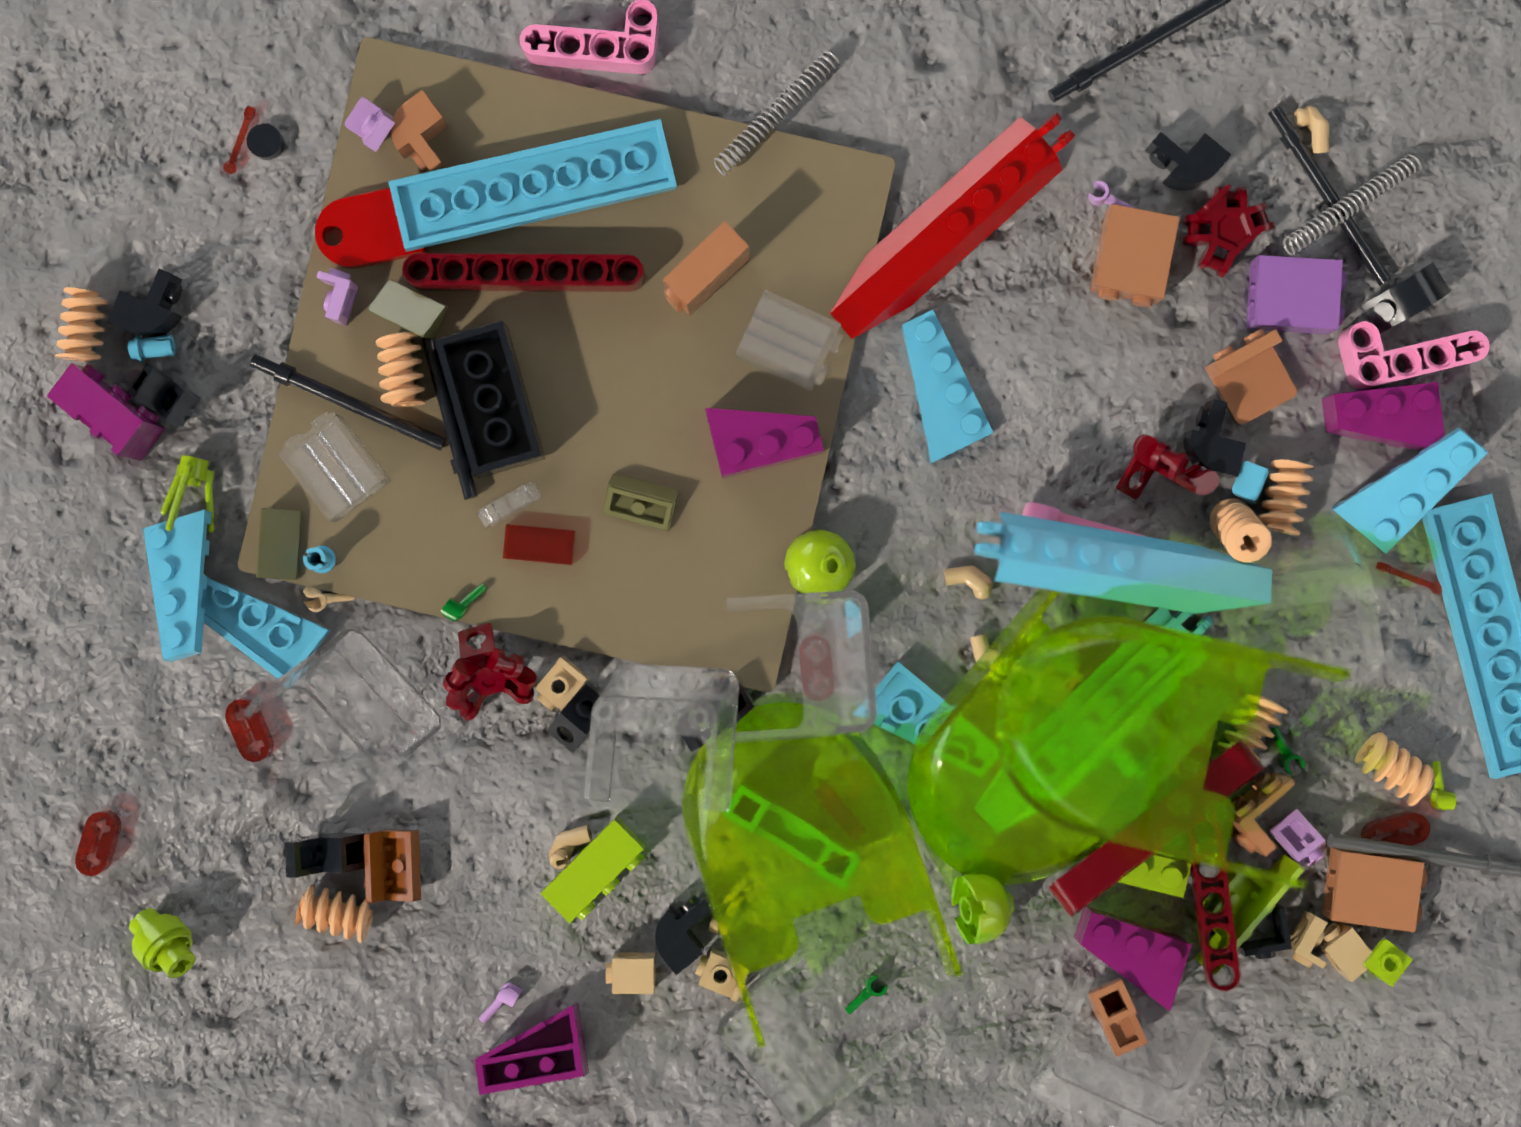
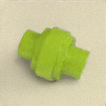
M148 908L138 913L129 924V930L134 935L132 953L146 970L153 972L164 971L169 978H178L191 969L196 960L195 955L190 950L193 942L192 933L178 916L171 914L160 915L156 909Z

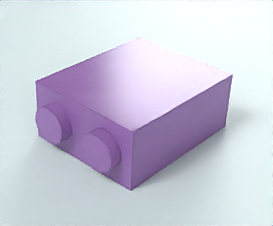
M1257 256L1250 261L1246 329H1263L1264 331L1276 329L1281 332L1330 334L1339 330L1345 315L1344 306L1340 305L1341 291L1345 289L1347 280L1346 271L1342 270L1343 260Z

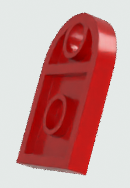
M390 188L337 199L322 210L316 221L315 239L318 248L327 259L343 268H362L407 258L412 254L427 253L426 247L408 252L404 249ZM332 228H339L343 233L341 242L335 246L327 245L325 240L327 232Z

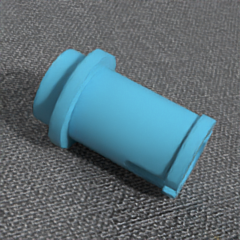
M172 334L141 338L140 335H136L134 339L128 340L131 360H138L139 363H144L145 359L173 357L176 354Z
M326 546L310 548L306 550L308 556L303 555L304 565L318 573H327L336 564L334 551ZM319 555L321 556V561L324 562L323 564H318L317 558Z

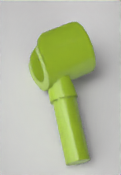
M1441 761L1432 762L1435 780L1434 790L1430 795V804L1436 809L1454 810L1456 794L1444 791Z

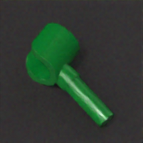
M481 583L463 598L460 603L450 598L441 609V613L451 621H459L470 604L487 590L486 587Z
M1278 726L1271 728L1270 730L1275 735L1274 739L1281 753L1278 761L1281 769L1292 775L1288 767L1292 759H1295L1296 764L1301 769H1304L1305 761L1299 755L1291 752Z
M872 974L865 979V989L845 1007L849 1015L872 995L879 997L886 993L887 984H883L877 991H872L871 983L878 978V975Z

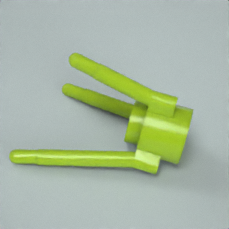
M181 455L180 464L177 465L175 477L161 509V514L166 515L172 504L166 524L167 531L173 529L186 487L200 488L202 481L205 482L206 510L212 512L211 525H207V530L210 533L214 532L213 479L215 472L208 470L209 461Z

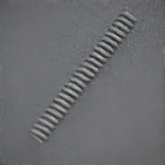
M823 51V56H818V60H814L813 65H809V69H805L804 74H800L799 79L796 78L795 83H791L790 88H786L785 92H782L780 97L776 98V102H771V106H768L766 111H762V116H757V120H753L752 125H748L747 130L744 129L743 134H739L738 139H734L733 144H729L728 148L724 149V153H719V158H714L717 170L723 176H727L726 171H722L719 167L717 160L721 162L727 171H731L730 165L721 156H724L732 166H736V162L727 155L726 151H728L736 161L741 162L739 155L746 157V154L736 145V142H739L746 152H750L749 146L755 148V143L745 133H749L756 143H760L759 137L765 138L763 132L769 134L767 126L770 129H774L773 123L779 124L777 118L784 120L782 113L788 115V110L793 111L791 104L798 106L797 100L802 101V96L807 97L806 91L812 92L811 86L816 88V82L821 83V78H826L825 73L830 74V68L835 69V64H840L839 58L830 51ZM769 109H771L776 116L770 113ZM755 123H757V124L759 125V127L762 129V131H761L758 127L755 126ZM750 128H753L754 131L756 132V134L753 133V132L750 130ZM741 137L745 139L747 144L741 140ZM731 147H734L735 150L739 153V155L736 152H734L731 149Z
M1406 155L1405 158L1400 159V161L1385 169L1384 172L1379 173V175L1364 183L1358 190H1354L1353 193L1339 200L1337 204H1333L1332 207L1327 208L1326 211L1317 215L1316 218L1306 222L1300 229H1296L1295 232L1284 237L1283 245L1286 252L1294 256L1296 252L1301 251V248H1306V244L1310 245L1312 241L1317 240V237L1321 238L1322 234H1327V230L1331 231L1333 227L1338 226V223H1343V219L1347 220L1349 216L1354 215V212L1358 213L1359 209H1364V205L1368 206L1370 202L1375 201V198L1378 199L1380 195H1384L1385 191L1389 192L1391 188H1395L1396 184L1399 185L1401 181H1405L1406 177L1409 178L1417 170L1420 171L1422 168L1421 161L1414 155ZM1409 157L1414 158L1418 162V168L1416 167L1413 161L1408 159ZM1406 161H1408L1411 164V166L1414 168V171H1411ZM1401 164L1405 166L1406 170L1409 172L1408 175L1402 169ZM1396 168L1400 170V172L1403 175V178H1401L1400 175L1397 173ZM1391 172H1393L1395 176L1398 178V182L1395 181ZM1386 175L1393 182V185H1391L1389 181L1386 179ZM1381 179L1385 181L1388 186L1387 189L1382 184ZM1376 183L1380 185L1383 192L1379 191V189L1376 186ZM1370 186H1372L1375 189V191L1377 192V196L1374 195ZM1365 189L1370 193L1372 199L1368 197V195L1365 192ZM1360 193L1366 198L1367 203L1363 201ZM1355 197L1359 199L1362 206L1358 205V203L1355 200ZM1350 201L1354 203V205L1356 206V210L1353 209V207L1350 204ZM1344 204H1346V205L1349 207V209L1351 210V213H1349V212L1346 210ZM1339 207L1344 211L1346 217L1341 214ZM1334 211L1339 215L1341 220H1338L1336 218ZM1329 215L1334 219L1335 224L1332 223V221L1329 218ZM1323 218L1329 223L1330 227L1325 224ZM1318 222L1321 223L1325 231L1320 228ZM1313 226L1316 227V229L1319 232V235L1315 232ZM1308 230L1311 231V233L1313 234L1314 238H1312V237L1310 236ZM1302 233H1304V234L1306 235V237L1308 238L1309 242H1307V241L1305 240V238L1303 237V234H1302ZM1297 237H1299V238L1301 239V241L1303 242V245L1300 244V242L1298 241ZM1287 239H1289V244L1291 246L1293 253L1288 249L1286 245ZM1292 240L1296 243L1298 249L1295 248V246L1292 243Z

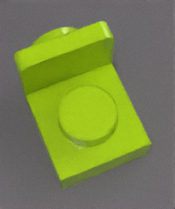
M1382 938L1363 965L1376 978L1393 987L1413 959L1390 941Z

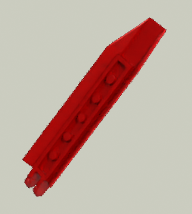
M1058 113L1052 115L1037 129L1021 117L1016 119L865 255L830 311V315L851 339L912 306L1063 170L1056 153L1071 142L1075 134L1071 129L1065 131L1050 146L1043 138L1045 134L1059 125L1062 118Z

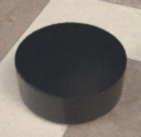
M262 123L254 126L249 131L247 146L257 158L272 160L281 154L284 147V139L274 126Z

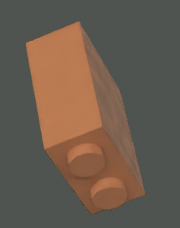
M1111 204L1104 214L1089 291L1097 292L1099 298L1110 301H1117L1119 297L1132 299V304L1140 307H1152L1153 304L1163 300L1180 217Z
M724 221L663 278L666 289L663 292L666 296L665 299L678 313L684 309L691 316L750 260L749 246Z
M1330 847L1321 915L1331 921L1415 932L1416 924L1422 918V906L1419 903L1420 893L1427 881L1424 863L1416 860Z

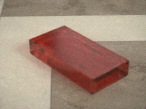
M506 524L502 559L573 565L576 531Z

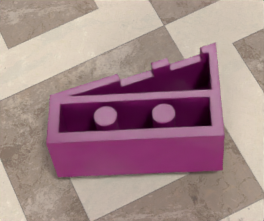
M71 363L47 394V397L74 420H79L89 427V432L98 439L102 437L113 445L110 450L117 456L142 461L166 429L157 422L160 416L145 405H141L138 408L129 401L132 396L126 390L116 384L110 387L102 381L105 375L92 365L87 363L83 367Z
M1438 382L1333 394L1321 399L1325 432L1364 441H1374L1393 447H1403L1422 451L1445 436Z
M705 408L722 479L820 455L824 452L816 416Z
M1090 906L1083 908L1074 935L1078 943L1167 1010L1171 1011L1192 944L1181 936Z
M579 1003L566 1008L474 1059L479 1095L587 1075L589 1068Z

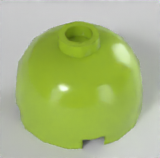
M823 529L808 531L796 537L788 547L784 561L785 570L788 571V577L791 580L789 582L792 587L803 595L819 599L836 596L845 590L853 579L856 568L855 555L849 543L837 533Z
M983 873L965 874L954 880L951 901L952 906L959 903L961 917L954 919L964 941L970 945L984 944L1001 936L1007 930L1011 920V913L1015 909L1011 893L1007 892L1006 888L995 877Z

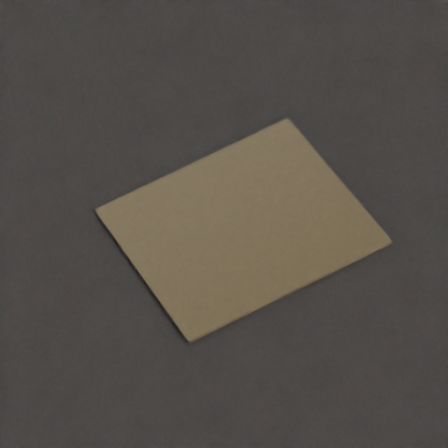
M370 37L363 38L359 47L321 212L328 204L337 199L390 188L388 181L423 173L411 155L404 159L398 152L392 140L391 130L375 152L364 145L360 136L344 125V122L361 97H365L394 117L398 108L421 90H423L449 126L427 142L445 168L661 119L677 189L426 247L427 253L633 255L642 263L646 277L642 287L632 292L423 291L412 286L403 276L402 266L406 258L356 269L343 268L334 264L322 254L314 238L285 363L295 367L296 372L440 435L446 438L443 449L439 451L291 384L288 387L280 384L238 560V568L243 572L256 574L261 508L302 511L297 580H277L446 619L448 618L441 613L445 603L450 598L460 603L463 598L482 583L487 590L470 604L459 622L477 626L491 623L494 630L723 683L737 678L742 687L767 693L772 692L776 686L797 590L789 582L791 580L788 577V571L785 570L786 552L796 537L812 529L855 338L851 339L830 315V311L865 255L877 245L894 173L895 160L885 155L769 129V134L763 132L765 138L759 137L760 143H756L749 133H745L755 143V148L749 146L750 152H746L739 142H736V145L745 152L746 157H742L734 147H731L740 156L741 162L736 161L730 152L726 151L727 155L736 162V166H732L724 156H721L730 165L731 171H727L721 162L717 160L722 171L727 173V176H723L715 167L714 158H719V153H724V149L728 148L729 144H733V140L738 139V135L743 134V130H747L749 124ZM750 128V130H751L753 133L756 134V132L754 131V129H753V128ZM741 137V140L747 144L745 139ZM726 221L749 246L750 260L691 316L684 309L678 313L665 299L666 296L663 292L666 289L663 278L718 226ZM339 228L330 229L325 236L327 245L335 246L339 244L343 238V233ZM422 264L415 268L413 273L415 280H421L427 276L429 271L428 265ZM488 265L482 272V278L484 280L496 278L499 271L498 266ZM530 265L520 267L516 274L517 279L524 281L531 278L534 271L533 267ZM563 265L556 266L551 272V278L556 281L565 279L568 275V267ZM597 265L589 267L585 274L586 279L590 281L600 279L603 275V268ZM452 266L448 271V279H459L464 271L463 266ZM626 266L620 272V278L624 281H632L638 275V269L634 266ZM330 268L345 272L351 275L349 280L359 286L347 326L335 323L325 317L324 301L327 293L333 291L334 286L323 283L316 278L318 271L329 274ZM389 279L448 306L436 339L503 321L508 326L545 460L483 478H477L472 474L478 497L464 500L458 475L454 474L450 460L453 459L420 336L411 339V343L421 346V350L413 352L412 357L422 359L423 362L414 366L413 371L424 373V377L415 380L414 384L425 387V391L416 394L415 398L426 401V404L394 407L391 404L382 402L380 399L381 395L390 391L379 386L380 381L388 377L378 373V368L387 363L377 359V354L386 349L377 347L376 340L392 333L410 332L368 311L371 303ZM705 408L816 416L824 452L820 455L722 479ZM612 474H620L678 490L679 495L669 531L602 514L607 486ZM317 546L329 547L336 555L334 568L327 573H318L308 569L303 563V555L308 556L306 550ZM319 555L317 558L318 564H323L324 562L321 561V556Z

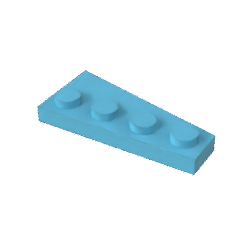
M934 310L902 324L901 328L914 380V389L920 408L929 459L932 464L994 432Z
M1459 427L1420 451L1417 456L1406 463H1401L1394 467L1388 474L1377 481L1370 482L1362 487L1356 494L1345 501L1341 500L1333 505V510L1386 554L1488 452Z
M205 509L176 518L171 531L166 530L167 521L143 528L164 661L173 662L202 653L205 608L201 607L202 591L206 590L207 576L204 575L205 556H209L210 541L206 540L207 525H211L212 512Z
M207 577L206 590L202 591L201 607L205 608L204 623L282 683L290 685L331 630Z
M898 661L853 713L981 777L984 776L1004 752L1001 747Z

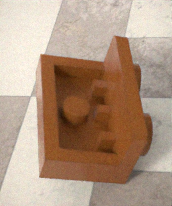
M384 829L365 833L363 853L365 857L364 887L366 890V902L377 903L384 900L414 902L421 900L419 830Z

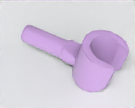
M1095 181L1093 184L1096 189L1104 192L1102 197L1088 194L1090 203L1095 206L1106 203L1108 205L1116 204L1135 208L1109 194V187L1103 181Z
M505 983L493 1003L479 1017L480 1021L486 1023L501 1007L502 1003L513 1008L522 989L512 983Z

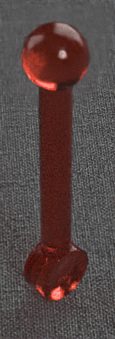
M248 105L245 108L244 120L229 161L223 165V169L227 174H233L237 171L235 163L250 122L255 117V107Z
M1377 562L1375 569L1427 587L1436 595L1442 593V586L1439 581L1430 582L1383 562Z

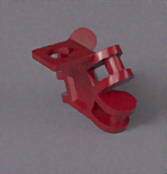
M1229 183L1225 186H1216L1213 197L1195 214L1184 216V225H1187V236L1183 237V245L1201 246L1208 244L1198 261L1197 267L1203 270L1206 267L1217 271L1216 275L1221 278L1228 272L1234 258L1257 236L1276 228L1274 221L1269 222L1265 211L1269 208L1266 202L1247 208L1246 188L1236 187L1235 191H1229L1232 187ZM1227 204H1234V207H1226V206H1227ZM1211 223L1210 234H1201V225ZM1217 246L1228 250L1223 259L1213 255Z
M1143 434L1134 441V456L1118 482L1116 489L1137 500L1154 471L1196 494L1208 495L1217 488L1219 476L1216 472L1199 464L1185 470L1189 462L1188 455L1183 452L1176 454L1171 451L1170 445L1165 442L1159 444L1155 437ZM1140 471L1139 482L1130 488L1129 482L1131 477Z
M491 623L465 629L458 633L460 658L455 661L452 666V672H449L442 682L444 689L448 692L446 706L452 710H459L460 716L470 721L479 713L485 698L495 693H507L520 704L532 702L534 698L533 687L536 685L537 678L535 672L531 668L523 666L524 660L521 655L513 653L507 657L502 649L496 648ZM473 636H486L479 649L474 650L473 646L467 645Z

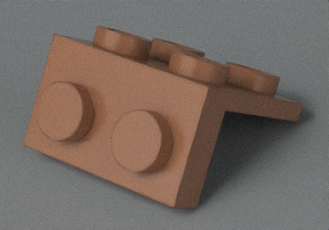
M1263 329L1243 338L1246 343L1245 346L1235 351L1231 345L1213 355L1216 361L1204 367L1222 401L1228 403L1227 410L1237 425L1246 424L1292 399L1297 394L1294 383L1273 347L1282 342L1276 329L1267 334L1264 333Z
M1268 772L1263 773L1251 783L1253 788L1244 796L1241 794L1235 796L1225 805L1226 811L1220 817L1231 829L1227 834L1239 848L1242 849L1244 847L1250 853L1255 851L1264 856H1267L1276 848L1254 819L1295 785L1291 777L1274 772L1268 774Z

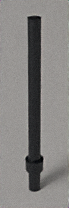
M1205 0L1086 69L1084 67L1079 68L1069 75V79L1048 90L1050 99L1055 103L1074 91H1083L1092 85L1093 80L1232 0Z
M1280 106L1270 111L1268 115L1282 135L1280 138L1281 142L1287 150L1291 149L1328 208L1332 207L1333 204H1337L1340 198L1302 141L1305 137L1300 129L1293 127ZM1339 207L1341 214L1346 217L1344 211ZM1334 211L1336 218L1338 220H1341L1339 215ZM1349 216L1347 220L1343 219V223H1339L1377 284L1380 286L1391 279L1390 275L1353 218Z
M421 337L453 459L450 460L454 474L458 475L464 500L478 497L435 345L434 340L436 339Z
M257 354L251 359L250 367L273 376L274 381L288 387L291 384L439 451L445 445L446 438L296 372V368L284 362L278 364Z

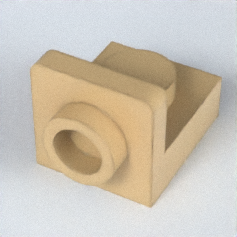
M1304 910L1290 935L1291 950L1294 951L1292 959L1311 969L1313 964L1324 969L1327 963L1312 954L1311 951L1323 941L1326 934L1325 927L1328 923L1307 910Z

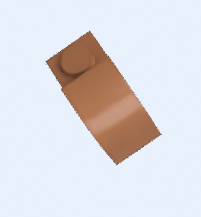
M421 90L403 103L393 117L395 124L391 128V136L396 149L405 159L411 155L421 171L425 173L427 170L435 171L445 168L427 142L449 126L423 90Z
M1117 978L1087 992L1097 1021L1100 1023L1116 1057L1148 1043L1135 1015L1137 1011L1122 979Z

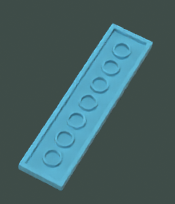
M661 119L388 181L406 252L677 189Z
M1486 494L1434 507L1422 520L1489 777L1498 779L1521 773V602L1493 495Z

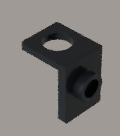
M585 684L558 714L547 729V732L573 753L612 705ZM559 727L568 729L574 739L565 737Z
M1276 903L1272 911L1275 937L1243 942L1237 951L1245 957L1255 955L1257 959H1267L1275 957L1277 951L1292 949L1285 907Z

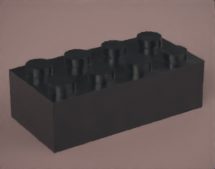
M499 321L434 340L473 476L483 478L545 460L508 326L503 321Z

